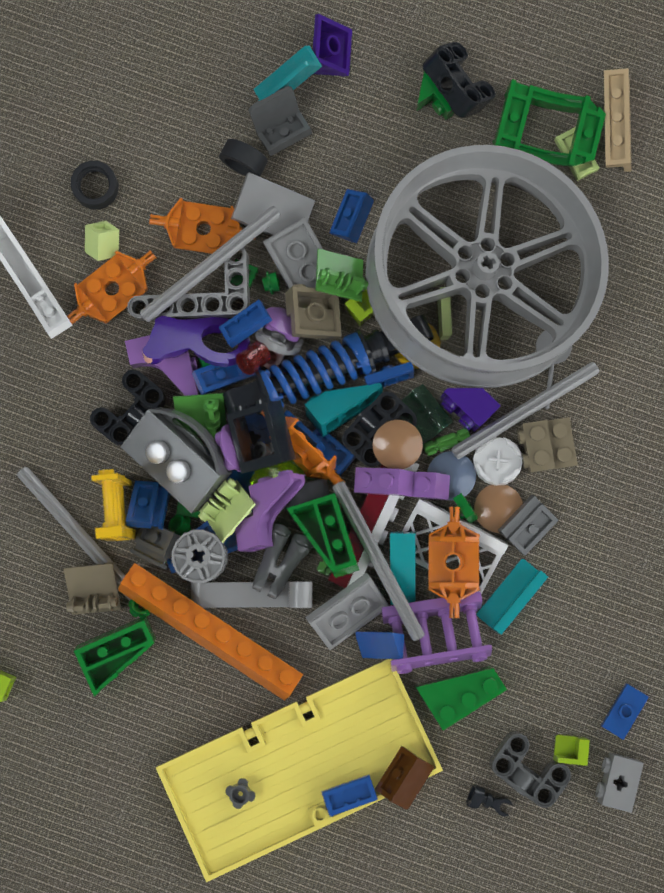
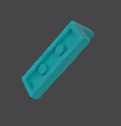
M305 45L254 88L259 98L258 101L287 86H291L293 90L296 89L322 67L310 46Z
M521 559L477 612L476 616L496 633L502 635L547 580L548 576L541 570L534 568L525 559Z

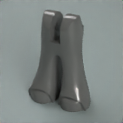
M273 524V546L265 549L252 587L254 590L261 592L263 586L268 582V576L275 579L273 583L271 582L267 595L273 599L280 595L294 569L313 548L306 536L295 534L281 564L277 566L278 558L291 535V531L281 524Z

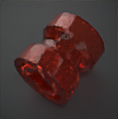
M259 341L253 342L248 346L247 350H243L236 355L237 366L247 375L253 374L259 369V366H264L271 359L268 348Z

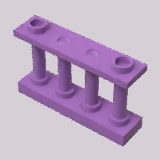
M476 592L459 603V612L463 611L466 614L472 648L457 650L452 619L449 618V603H447L446 599L437 598L409 603L425 635L420 639L422 656L408 658L404 640L403 659L391 660V671L405 674L412 672L413 668L470 659L473 662H480L491 656L492 646H482L476 612L482 606L481 592ZM395 606L381 607L383 624L389 623L392 626L393 633L403 634V621ZM438 615L442 620L447 652L433 654L426 620L428 617Z

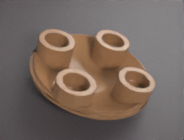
M396 419L386 422L376 431L372 446L375 457L382 465L391 469H405L418 460L422 452L423 443L422 437L414 425L407 421Z
M489 485L476 497L474 512L478 516L477 521L482 527L488 531L500 533L498 529L514 514L523 502L518 492L508 485Z

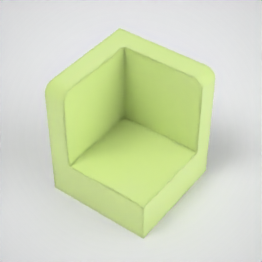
M107 221L85 225V252L97 261H101L115 256V251L119 252L118 228Z

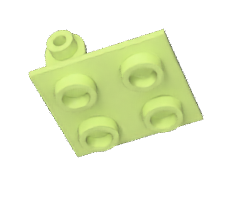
M229 478L228 481L224 480L217 491L214 492L219 501L210 497L209 501L211 503L207 501L199 510L200 514L198 515L202 521H208L223 543L234 533L236 527L250 514L252 508L256 505L239 481H235L232 478Z

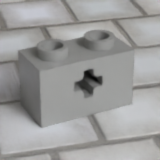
M609 752L608 758L605 757L602 763L601 770L604 772L602 782H599L596 788L595 795L598 797L597 801L601 805L632 813L644 763L637 759ZM614 779H622V784H617L616 786L613 783Z

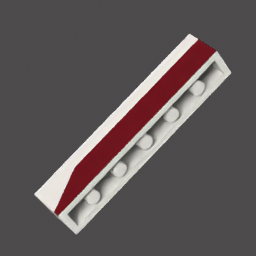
M414 463L403 470L416 472L419 464ZM367 494L360 512L377 545L378 543L383 545L388 531L384 529L388 521L393 523L399 510L395 508L398 499L403 500L405 496ZM353 527L349 537L359 571L337 578L331 573L328 581L343 588H346L363 576L367 566L373 567Z

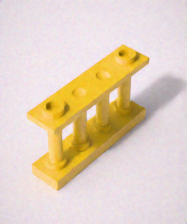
M114 469L99 470L98 475H92L91 478L93 482L102 485L105 522L102 523V528H95L96 539L111 542L135 540L136 530L126 525L123 486H132V481L126 478L125 475L114 474Z

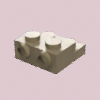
M304 284L293 285L285 293L287 316L291 317L292 337L337 340L342 337L338 296L316 291L315 288L306 287Z
M570 417L520 425V430H517L519 444H523L525 454H522V465L524 469L527 468L528 474L578 466Z

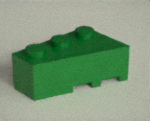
M335 493L287 508L291 517L335 578L359 571Z
M146 616L80 643L74 649L76 658L94 697L155 643L156 637Z
M492 667L414 685L443 731L507 690Z

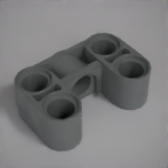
M518 731L509 732L490 758L489 765L497 776L507 782L510 787L524 797L529 798L542 808L551 807L571 779L569 768L563 763L552 761L546 765L540 775L536 774L521 763L529 750L528 739ZM516 737H520L523 741L522 747L518 750L511 749V741ZM501 758H506L508 760L507 768L503 771L497 770V761ZM561 767L563 769V776L558 780H554L552 778L553 770ZM543 788H547L549 790L548 798L546 800H538V792Z

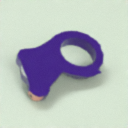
M160 316L155 319V325L150 338L142 350L143 358L148 364H158L164 359L177 358L188 350H192L205 363L219 367L236 365L244 359L250 344V337L237 344L238 348L234 351L218 353L207 348L202 342V338L208 334L222 333L219 327L230 319L207 317L179 320Z

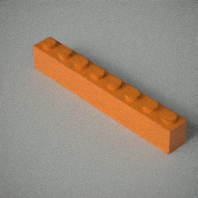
M134 563L121 581L118 588L119 592L285 701L292 694L303 674L138 564Z

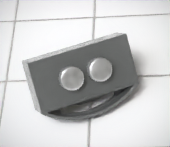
M163 407L148 409L121 445V448L190 513L199 511L207 501L210 502L209 498L215 496L214 492L232 474V471L227 470L224 466L222 451L207 429L192 417L173 409ZM175 418L193 428L204 440L209 450L194 433L183 427Z

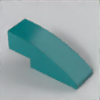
M391 531L390 569L408 603L416 602V532Z

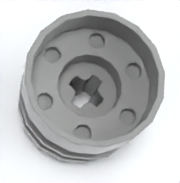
M191 530L184 533L175 542L172 550V563L175 571L183 579L192 583H206L217 579L224 572L228 563V551L225 543L221 542L216 534L206 530ZM196 550L205 552V555L202 557L204 560L202 563L193 560L196 556Z

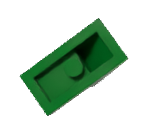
M424 71L416 111L433 102L432 107L439 116L442 114L444 119L447 120L454 115V112L431 78Z

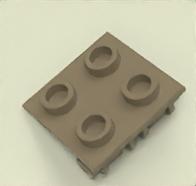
M113 563L63 568L70 601L66 604L67 612H72V615L121 610Z

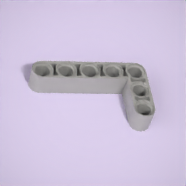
M243 247L239 250L243 253L241 260L234 262L229 258L224 262L225 292L184 294L170 305L167 313H160L157 317L166 316L179 320L207 317L233 318L249 307V257L245 248ZM235 275L243 276V282L239 286L231 285V279ZM160 295L134 296L128 302V312L136 319L145 321L140 314H136L135 307L139 303H145L147 306ZM242 299L244 301L243 308L238 311L233 310V301ZM218 300L219 308L213 312L208 311L209 302ZM187 301H194L195 308L193 311L184 312V304Z
M253 582L191 583V600L202 608H312L313 582H287L276 599L267 596L271 582H267L261 592L252 588Z

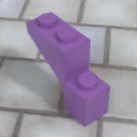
M150 335L125 341L129 362L133 369L138 367L157 368L164 372L185 396L201 395L192 375V372L198 369L195 357L191 358L188 351L177 358L164 359L158 364H148L144 361L142 350L147 344Z
M356 467L354 492L448 500L450 475L436 472H413L403 469Z
M293 470L279 472L278 477L260 478L258 483L249 486L250 497L256 505L252 508L253 513L246 516L235 529L238 551L256 552L273 546L272 527L274 520L304 486V475L295 474Z

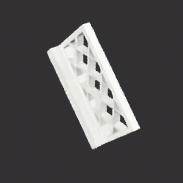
M419 498L402 532H408L410 526L412 532H415L413 521L417 514L427 518L429 528L416 532V545L418 548L416 554H420V558L416 557V563L429 570V563L424 560L422 554L423 551L429 550V546L421 548L417 535L429 531L432 533L434 532L433 530L447 525L450 512L423 498ZM460 519L461 525L480 535L479 546L482 548L479 549V553L488 550L496 555L493 562L485 566H481L479 560V571L483 580L478 592L482 594L498 562L508 548V543ZM431 521L438 525L432 527ZM458 556L448 558L446 563L458 559L460 565V559ZM488 569L486 575L484 576L483 570Z

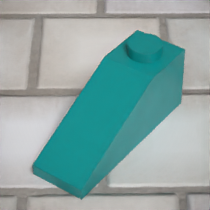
M380 383L325 391L320 395L311 397L305 404L306 416L324 437L371 405L383 393V387Z

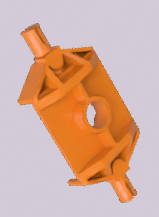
M183 198L177 201L167 215L151 214V219L149 220V224L164 226V229H167L173 248L209 254L214 253L244 229L240 227L239 222L231 219L234 211L233 206L226 208L183 201ZM205 223L211 227L210 232L207 235H200L197 232L198 226Z
M149 250V252L137 260L115 251V256L78 285L75 283L74 287L78 306L67 316L71 324L73 325L82 316H88L107 324L127 308L131 298L145 294L148 291L145 267L156 259L152 251ZM111 283L119 285V291L115 295H108L106 293V288Z
M285 416L296 457L292 461L304 471L307 477L329 479L334 485L341 481L345 482L334 470L337 457L334 455L330 460H327L321 450L313 447L306 440L305 435L293 427L299 419Z
M449 507L450 517L447 525L429 534L428 590L447 600V603H449V618H454V609L455 618H460L459 603H461V600L480 591V535L461 525L460 507H455V517L454 507ZM451 555H456L460 559L459 567L454 570L450 569L446 563L447 558Z

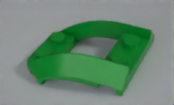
M514 79L510 81L504 94L506 97L496 136L492 141L493 145L521 150L549 164L573 167L595 159L606 113L600 107H596L590 100V96L568 95L533 85L527 86L518 83ZM530 105L579 114L569 154L544 150L520 143Z

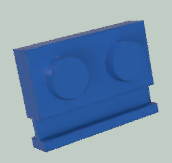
M135 481L126 517L127 527H158L163 529L170 493L158 482Z

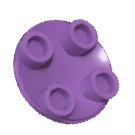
M280 307L266 309L272 321L264 327L268 330H276L284 334L285 338L291 342H298L300 337H292L291 317L287 316L286 309Z
M227 424L222 427L220 432L215 434V441L221 447L226 469L229 471L235 469L241 472L230 427Z

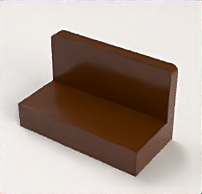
M401 746L375 790L390 802L408 810L434 769V766Z

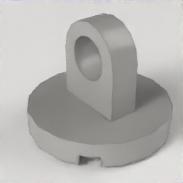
M264 326L255 332L256 339L262 344L258 355L259 361L266 368L273 364L279 366L286 355L298 354L304 342L303 339H299L298 342H291L285 338L284 334L276 330H268ZM266 351H273L277 356V360H270L266 355Z

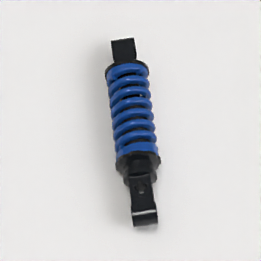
M418 315L410 319L423 336L429 341L434 339L425 315ZM375 329L371 334L364 336L360 330H356L354 333L344 336L342 345L336 340L330 343V350L325 345H321L318 348V355L313 350L307 351L306 360L301 355H296L293 360L294 366L289 360H283L281 363L282 371L274 364L265 371L262 369L254 370L256 381L224 392V404L228 414L236 412L235 407L250 404V407L256 406V400L270 397V401L281 400L282 407L284 408L283 396L285 395L291 404H296V391L299 390L303 399H308V386L318 395L321 393V385L325 384L326 388L331 390L334 387L333 380L337 379L339 384L343 385L346 383L344 376L348 374L352 380H356L358 378L356 371L358 370L360 375L376 373L375 365L377 363H381V361L386 363L390 361L389 357L400 352L392 345L383 331L379 332L378 329Z

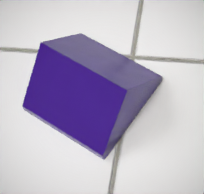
M321 14L315 15L313 52L322 67L314 74L349 76L352 29Z

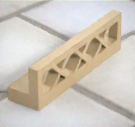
M629 68L604 70L606 168L624 167V172H631Z

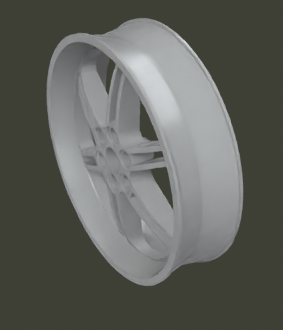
M472 145L451 149L429 158L410 171L398 183L382 210L369 244L365 274L366 281H368V297L374 316L388 340L407 360L424 372L452 384L475 388H497L523 382L540 374L559 360L585 333L603 302L608 281L609 258L604 231L597 214L583 192L565 174L548 162L521 150L505 146ZM474 180L479 182L483 187L474 242L464 240L423 209L418 203L417 196L434 186L452 181ZM491 183H494L496 188L490 233H486L484 228ZM504 184L516 186L540 200L554 214L560 224V230L511 248L502 247L499 243V228ZM401 224H407L425 243L445 259L452 269L404 288L393 287L387 275V256L391 237L396 228ZM559 239H567V241L555 245L551 248L543 250L522 260H520L519 255L530 252L532 250L550 244ZM481 244L487 245L490 251L483 250ZM574 250L579 255L581 277L573 309L568 314L560 313L515 278L514 273L562 251ZM458 253H465L468 259H462ZM500 260H507L510 266H504ZM456 276L464 277L466 283L457 281ZM498 282L504 283L508 289H501ZM446 283L447 286L407 300L399 299ZM475 291H482L485 294V298L478 297ZM457 294L464 296L467 301L464 356L459 357L451 354L429 341L410 321L406 309ZM492 301H499L526 320L546 330L553 338L552 343L535 353L515 359L497 360L487 356L486 344ZM481 310L477 357H474L475 311Z

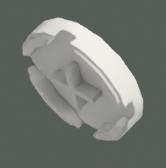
M495 437L476 449L473 458L474 469L478 477L485 483L494 486L506 485L514 481L520 473L522 453L518 446L510 439Z

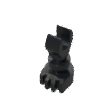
M476 784L471 787L466 800V805L470 808L477 809L482 803L483 807H491L504 817L509 816V814L501 811L500 805L502 803L513 805L506 797L496 798L489 792L485 794V788Z

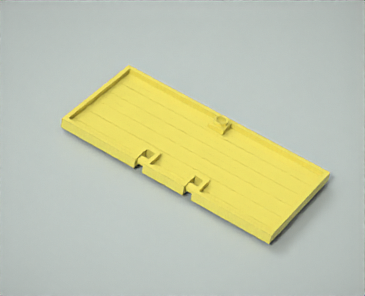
M385 659L306 696L307 702L299 705L295 701L251 722L252 727L245 731L242 726L156 767L206 882L384 799L385 797L375 790L378 800L330 817L321 791L368 774L375 789L401 746L434 766L429 777L443 771L397 671H391L392 659ZM312 710L314 716L305 720L303 714ZM257 736L259 742L251 745L249 739ZM244 778L248 781L250 790L254 791L256 796L252 802L248 801L242 808L236 809L233 807L229 796L226 795L225 790L227 786H233L238 783L239 779ZM239 791L238 795L242 796L243 793Z

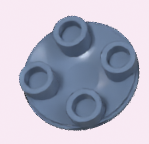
M452 451L436 456L427 469V472L450 475L448 500H454L453 498L460 493L464 496L468 495L475 485L476 471L471 460L466 456L457 459Z

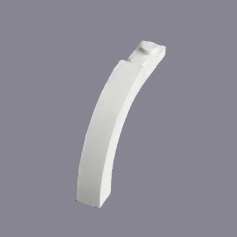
M0 216V260L52 339L71 327L72 324Z

